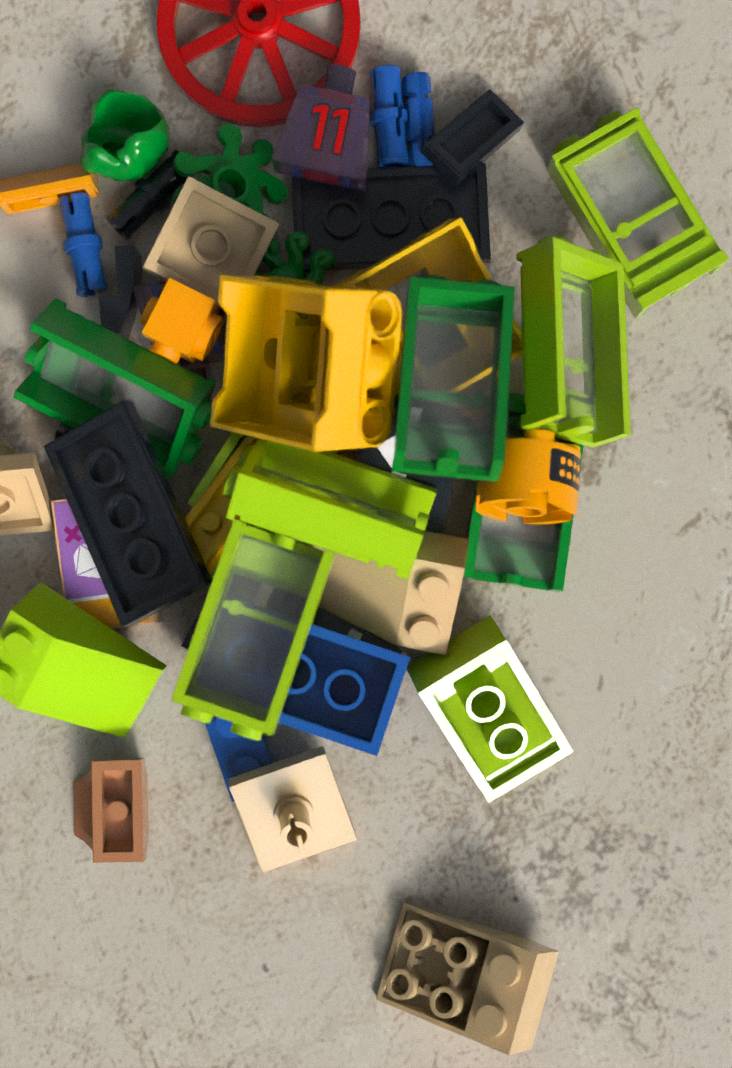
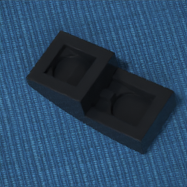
M135 245L115 246L119 296L99 297L101 326L129 339L135 323L142 285V256Z

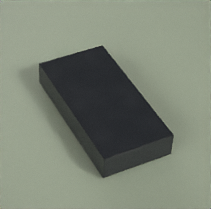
M489 89L424 144L421 153L449 181L457 186L515 136L522 128L524 121Z

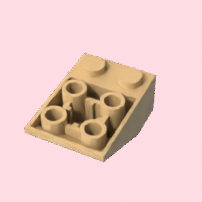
M403 903L376 1000L507 1055L532 1050L559 951L509 932L410 903Z

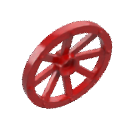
M159 0L157 10V36L166 67L179 89L190 101L209 115L231 124L246 127H273L287 124L305 116L308 100L314 101L313 105L326 103L335 94L328 91L331 73L349 75L360 43L361 18L358 0ZM340 1L344 19L340 47L282 18ZM180 3L233 18V20L178 49L176 18ZM260 12L266 15L261 21L250 19L254 13ZM239 37L240 42L221 96H218L204 87L191 74L186 64ZM280 37L332 63L322 78L300 95L296 93L276 43ZM255 48L263 49L284 102L271 105L236 103Z

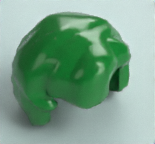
M113 88L102 92L95 102L92 103L90 126L81 136L83 152L80 156V164L82 169L88 174H99L105 178L123 182H131L141 178L142 175H147L161 160L163 154L168 151L170 128L166 123L163 113L146 96L127 93Z

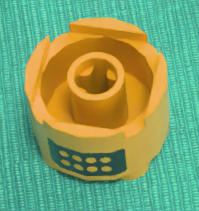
M544 429L524 431V438L510 439L506 436L505 458L498 482L478 480L476 511L485 517L507 522V513L523 517V524H556L572 520V514L577 516L580 447L575 444L555 442V433Z

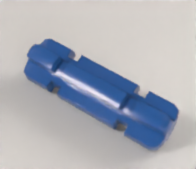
M409 72L402 79L403 97L408 98V102L404 103V108L408 110L409 122H405L406 138L408 143H412V147L407 148L409 165L417 167L431 166L433 164L421 153L424 144L435 135L433 103L431 98H427V94L432 93L431 80L427 72Z

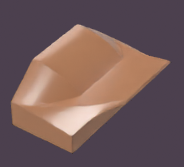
M145 758L91 761V770L83 777L74 781V835L83 840L92 849L93 863L144 862L147 857L149 833L148 779Z

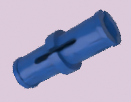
M394 65L378 66L374 70H370L373 92V112L370 113V124L375 128L377 138L378 168L409 166L405 139V122H409L408 110L403 108L401 69Z
M71 193L72 201H69L68 196L64 195L58 199L67 237L63 242L64 253L70 255L76 283V295L80 297L95 296L94 289H97L99 294H103L108 290L99 252L103 248L102 237L95 232L90 207V196L87 193Z

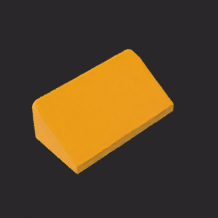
M78 163L3 178L0 180V208L10 215L59 205L58 199L64 195L68 196L69 201H72L71 193H87L90 199L96 198L100 195L97 174H88L82 169L81 164Z

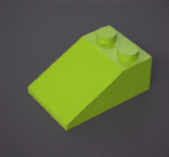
M42 582L10 610L0 631V697L18 709L125 738L131 730L167 666Z
M491 615L451 638L446 655L428 652L408 664L407 671L418 694L488 803L574 752Z

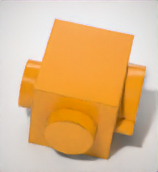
M169 278L159 299L153 296L147 303L141 316L140 323L145 326L142 334L148 342L152 343L149 351L174 364L178 363L180 357L191 363H194L195 359L203 361L213 349L224 324V317L218 315L220 309L216 301Z

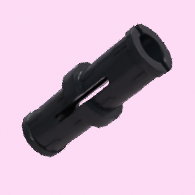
M175 149L147 179L139 178L134 183L136 189L111 214L105 217L110 225H115L114 229L124 239L129 240L131 235L156 211L162 213L169 206L167 200L178 187L186 182L188 177H182L174 169L173 160L179 153L178 150Z

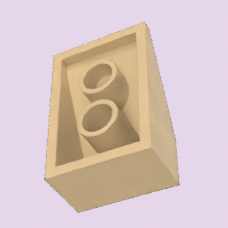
M425 531L408 580L395 576L397 569L387 565L382 569L376 567L377 562L369 560L367 564L335 553L336 557L318 606L395 645L446 655L465 571L469 539ZM314 545V548L322 551L326 550Z

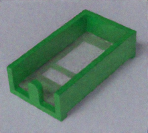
M427 275L422 278L410 277L406 302L392 472L498 482L505 458L515 287L503 286L491 280H479L474 283L451 281L439 275Z
M55 298L31 322L30 331L40 335V337L28 349L24 362L35 368L15 390L13 398L73 429L124 399L133 401L163 471L168 478L172 479L183 463L190 466L194 462L202 447L203 439L197 435L199 429L203 430L211 419L212 401L210 398L217 380L211 377L205 380L203 377L152 353L148 349L96 322L66 309L67 303Z
M508 392L506 436L510 439L524 438V431L528 429L521 428V415L526 413V404H524V396L526 395ZM485 406L482 429L488 430L489 407ZM555 437V442L575 444V445H578V446L580 447V453H581L580 467H581V460H582V453H583V446H584V445H581V444H578V443H574V442H570V441L563 440V439H560V438H556V437ZM475 480L467 532L469 543L463 578L553 592L563 591L574 515L572 514V520L556 524H523V517L507 513V522L485 517L476 511L478 480Z

